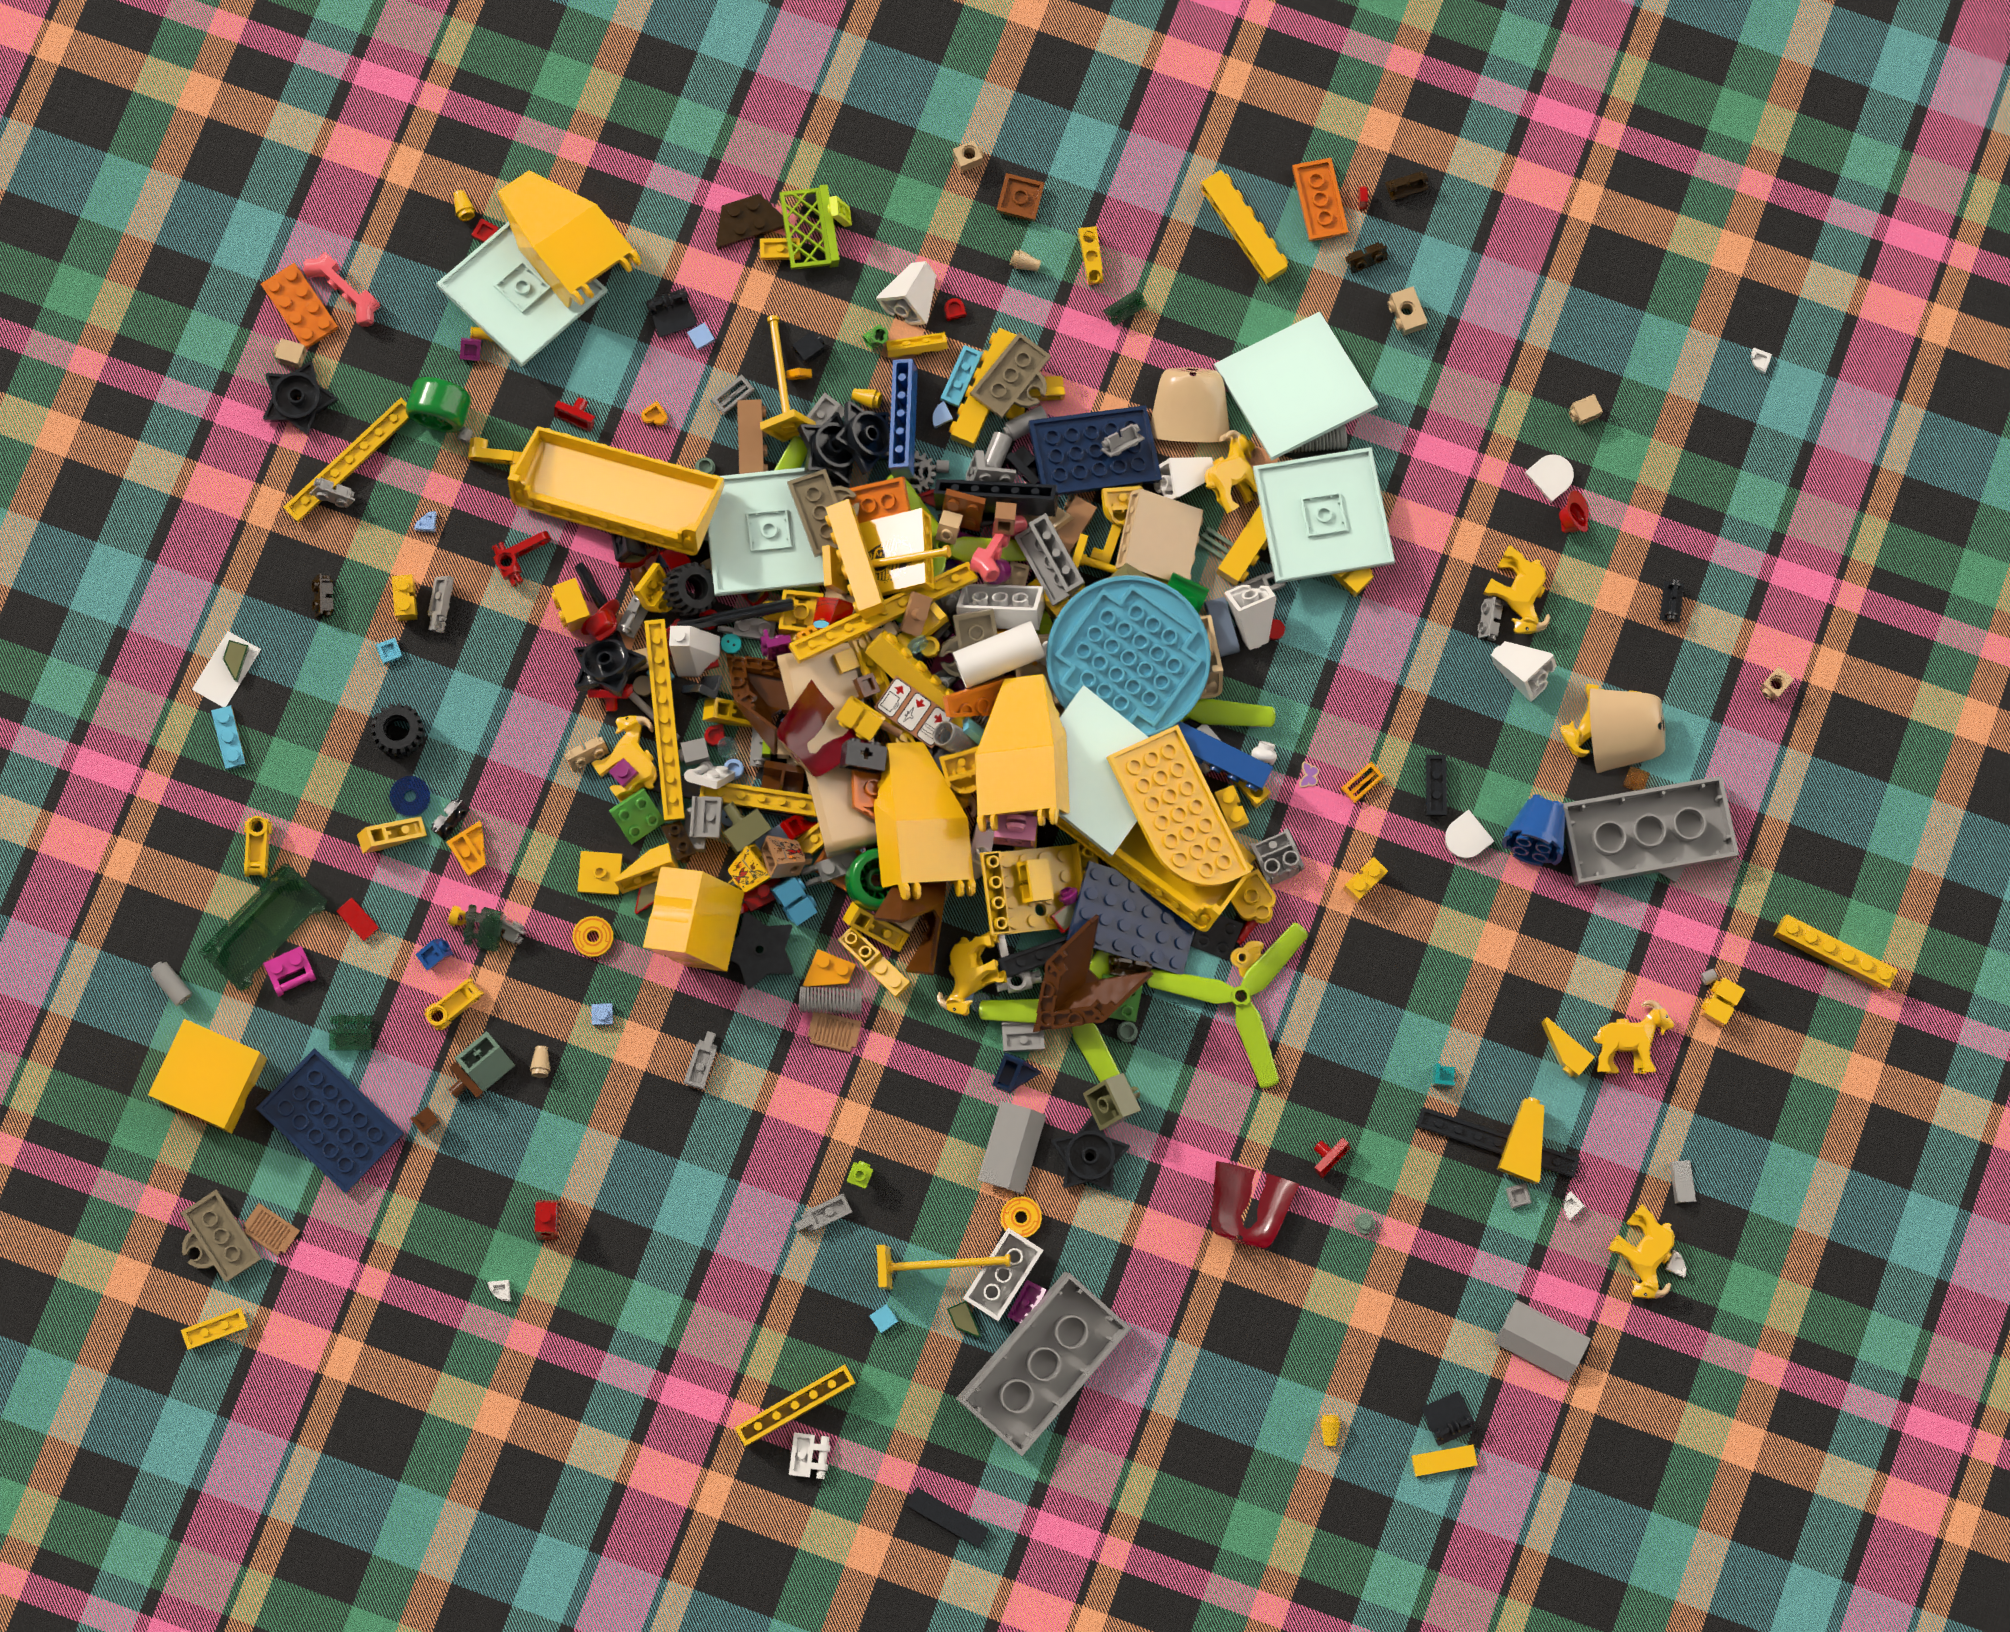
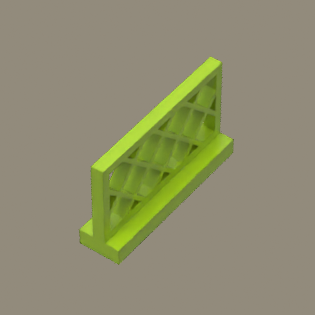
M828 184L820 185L819 188L780 192L791 270L827 265L838 267L839 253L833 217L828 213V204H830ZM806 195H816V202L813 206L803 200ZM792 196L798 202L791 208L785 203V197ZM800 203L809 208L804 217L795 211ZM812 211L819 216V221L815 225L806 219ZM792 213L801 219L796 227L788 222V218ZM803 222L812 227L808 235L798 230ZM815 230L822 235V240L818 244L809 238ZM795 232L804 238L799 246L791 241V237ZM806 241L815 246L810 254L801 249ZM819 249L825 254L826 260L818 261L812 256ZM798 251L807 257L803 263H795L794 256Z

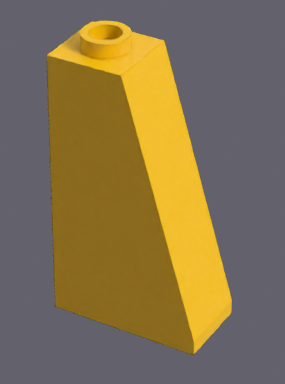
M1529 1097L1522 1100L1497 1168L1498 1171L1535 1185L1539 1183L1541 1175L1544 1105H1541L1538 1099Z

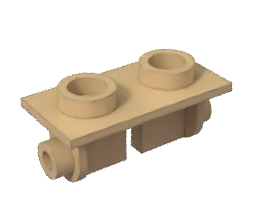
M596 736L585 742L584 744L587 748L585 750L582 749L581 745L568 750L565 757L573 771L609 753L602 737L597 738Z

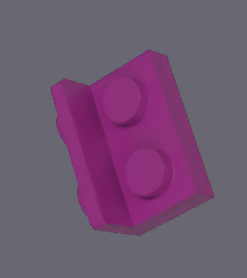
M767 629L763 630V637H760L762 655L767 656L768 660L777 661L778 655L792 653L789 649V644L792 643L790 635L785 636L781 634L770 639Z
M1027 1280L1007 1317L1021 1323L1041 1301L1048 1290Z

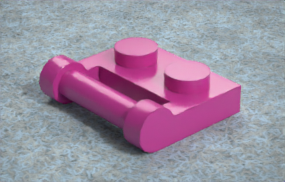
M302 946L263 963L278 997L283 995L285 991L309 980L310 982L316 980V976ZM305 968V974L280 985L278 980Z

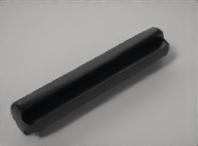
M581 562L574 567L575 571L597 608L600 609L607 601L587 567Z

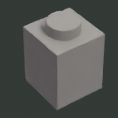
M705 737L681 743L682 749H679L678 752L680 761H685L686 767L710 761Z

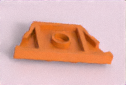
M851 770L852 808L875 820L874 801L878 796L879 788L877 786L878 781L881 780L882 773L876 775Z

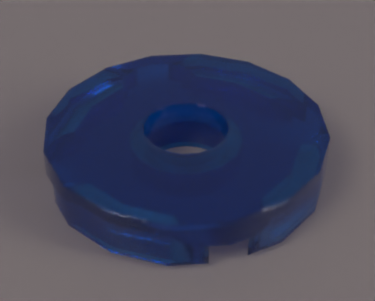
M405 776L393 784L389 799L392 807L398 814L405 817L418 816L428 808L431 801V793L428 785L422 779L416 776ZM409 791L416 794L415 800L411 802L405 800V794Z

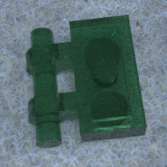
M469 905L468 911L465 913L464 944L471 945L473 938L478 939L477 947L496 952L499 949L504 912L484 907L481 913L476 912V905ZM475 922L480 923L479 930L474 929Z
M345 1014L330 1016V1024H338V1029H329V1050L372 1051V1030L364 1029V1024H372V1016H364V1014H357V1016H346ZM357 1024V1029H345V1025Z

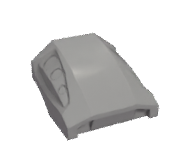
M1288 828L1284 829V832L1266 840L1250 844L1268 884L1280 883L1304 870V864Z

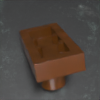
M456 1062L449 1067L459 1078L448 1089L456 1099L467 1089L478 1100L485 1095Z

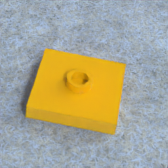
M581 851L578 893L619 895V888L614 879L621 874L622 854Z

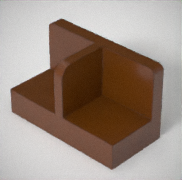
M765 760L761 788L802 793L805 769L799 765Z

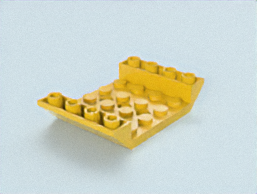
M1081 843L980 853L990 935H1009L1058 929L1050 916L1064 906L1058 899L1060 891L1066 887L1076 888L1079 894L1087 862L1091 861L1099 864L1098 856ZM1048 858L1051 867V881L1054 887V899L1022 904L1020 885L1028 884V880L1019 881L1017 863L1026 860ZM1037 905L1043 907L1044 912L1041 916L1035 912Z

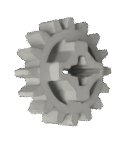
M916 451L914 461H919V463L914 462V472L918 471V475L914 474L913 478L906 479L909 483L917 484L911 486L921 494L923 488L926 491L929 490L928 484L934 485V481L931 478H936V473L932 472L936 470V465H931L932 458L926 460V453L919 456V452ZM928 470V476L925 479L923 473Z

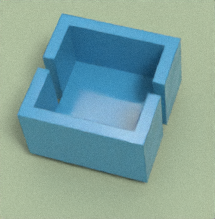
M786 877L771 887L770 891L779 904L782 903L783 907L781 908L791 923L798 926L817 913L815 909L817 904L811 895H806L803 891L806 887L800 878Z

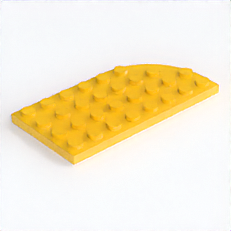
M1178 725L1106 757L1151 850L1161 865L1172 875L1193 885L1211 887L1229 883L1251 872Z

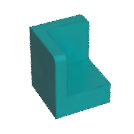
M1436 1063L1433 1066L1432 1086L1453 1088L1455 1086V1067L1441 1066L1440 1063Z

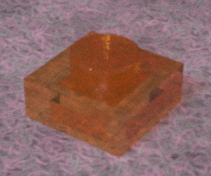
M1630 766L1623 786L1635 791L1643 790L1650 773Z

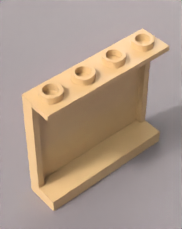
M1143 489L1131 491L1115 569H1119L1125 563H1128L1147 576L1169 582L1173 572L1191 580L1190 573L1195 562V549L1199 543V529L1203 523V510Z

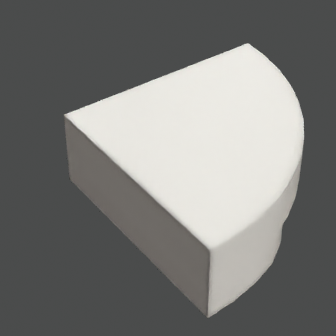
M1753 348L1751 351L1752 363L1759 372L1765 374L1772 354Z
M1571 1191L1566 1195L1563 1203L1565 1216L1570 1221L1585 1207Z
M1673 1250L1665 1270L1685 1278V1262L1682 1256Z
M509 1280L488 1282L489 1289L495 1297L503 1301H511Z

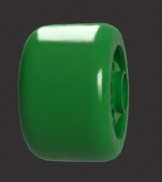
M420 377L412 385L406 404V414L412 421L426 428L440 432L456 433L465 425L471 405V396L464 388L452 382L434 377Z
M878 848L867 850L854 858L845 876L846 890L851 900L859 907L874 912L878 911L892 886L882 887ZM873 875L880 878L879 886H874L871 883Z

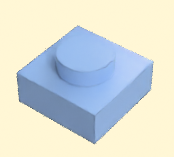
M612 1003L591 1004L592 1026L613 1025Z

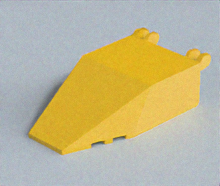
M530 170L497 192L505 215L510 223L511 231L515 236L518 249L567 308L571 306L572 299L578 305L585 303L583 297L578 292L580 289L588 298H593L594 294L587 284L617 263H620L627 272L632 271V261L637 266L642 264L637 251L631 247L597 204Z
M1043 674L1004 679L975 754L977 823L981 832H986L987 821L991 822V829L997 831L998 815L1038 811V824L1044 826L1046 823L1045 810H1049V819L1052 825L1057 824L1059 811L1063 814L1070 813L1067 736Z
M923 742L886 743L885 771L882 772L881 780L878 781V796L874 801L882 887L898 885L903 900H908L910 898L909 884H911L913 898L919 899L921 897V886L919 883L950 881L951 884H954L956 896L962 897L964 894L963 882L965 881L967 895L973 896L976 892V882L973 874L967 815L951 788L946 784L943 774Z

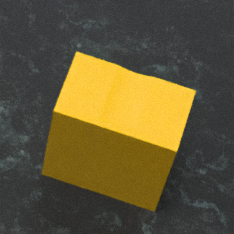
M661 867L643 948L657 954L666 955L670 960L686 967L727 972L745 892L703 871Z
M184 1019L148 1095L162 1104L180 1112L192 1114L205 1123L232 1134L245 1107L247 1096L255 1086L268 1058L257 1050Z

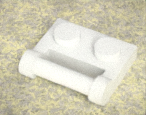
M704 761L699 767L687 770L684 773V778L691 783L718 789L735 779V772L728 770L725 766L716 767L710 761Z

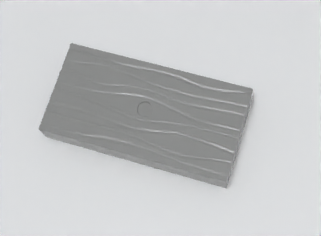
M1722 776L1563 803L1565 811L1564 835L1575 887L1732 860L1739 855ZM1668 855L1675 858L1672 863L1664 864Z
M1064 1272L1041 1301L1030 1311L958 1395L956 1400L1015 1453L1023 1456L1131 1328L1068 1272Z

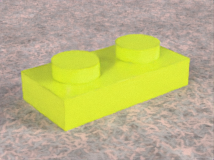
M838 196L829 197V215L844 227L852 226L850 206Z

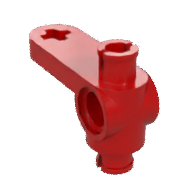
M548 531L540 532L507 549L504 542L498 543L500 549L497 544L492 547L496 554L493 559L504 580H509L511 587L517 586L515 580H517L519 585L523 583V579L520 576L522 569L517 558L550 542L551 537ZM510 559L512 563L510 566L504 567L501 565L502 561Z

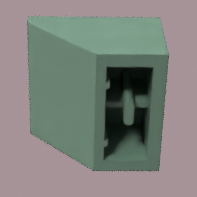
M487 1031L455 1057L456 1061L482 1092L486 1091L515 1066Z

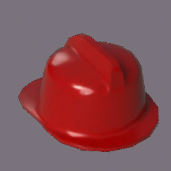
M1572 490L1569 493L1567 505L1559 512L1561 528L1564 533L1586 532L1588 530L1589 508L1584 496L1577 490Z
M612 599L604 604L583 623L581 633L583 635H592L597 641H602L610 636L617 627L615 615L620 606L619 601Z

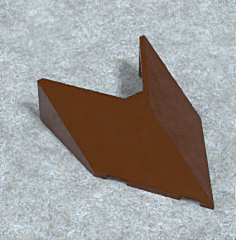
M726 653L734 703L775 755L778 753V728L773 725L772 717L781 712L788 713L790 710L779 665H777V661L750 656H745L744 658L734 657V654Z
M946 882L919 883L921 886V897L919 899L913 898L911 884H909L910 898L908 900H903L898 885L892 886L873 918L878 921L903 923L926 913L922 922L927 923V932L921 934L923 941L905 970L908 973L933 975L945 903Z
M1097 914L1087 921L1046 961L1033 1032L1081 1026L1089 1023H1102L1154 975L1149 971L1099 979L1091 971L1090 965L1099 923V916Z

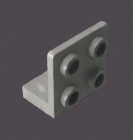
M976 450L965 476L968 481L1013 483L1016 470L987 467L984 451Z

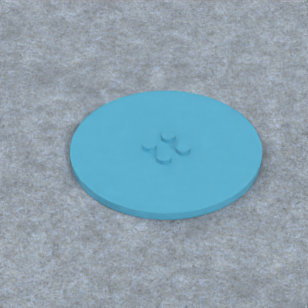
M1137 575L1105 578L1094 582L1074 595L1055 619L1046 649L1049 681L1053 692L1064 709L1067 708L1081 687L1085 686L1148 737L1171 728L1192 710L1206 686L1211 661L1208 634L1192 604L1169 585L1152 578Z

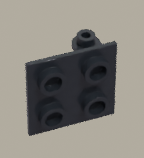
M684 288L646 301L659 338L697 325Z
M1220 915L1208 931L1203 932L1197 929L1191 946L1229 961L1243 923Z
M1459 1391L1421 1407L1438 1446L1476 1430L1475 1421L1472 1415L1470 1416Z

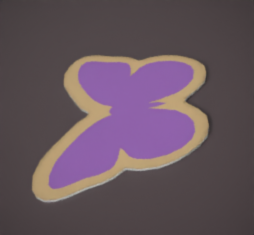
M1304 761L1302 769L1305 775L1300 780L1299 786H1314L1318 782L1316 776L1319 774V769Z

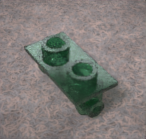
M1134 290L1104 309L1103 312L1111 324L1116 326L1147 305L1143 300V294Z

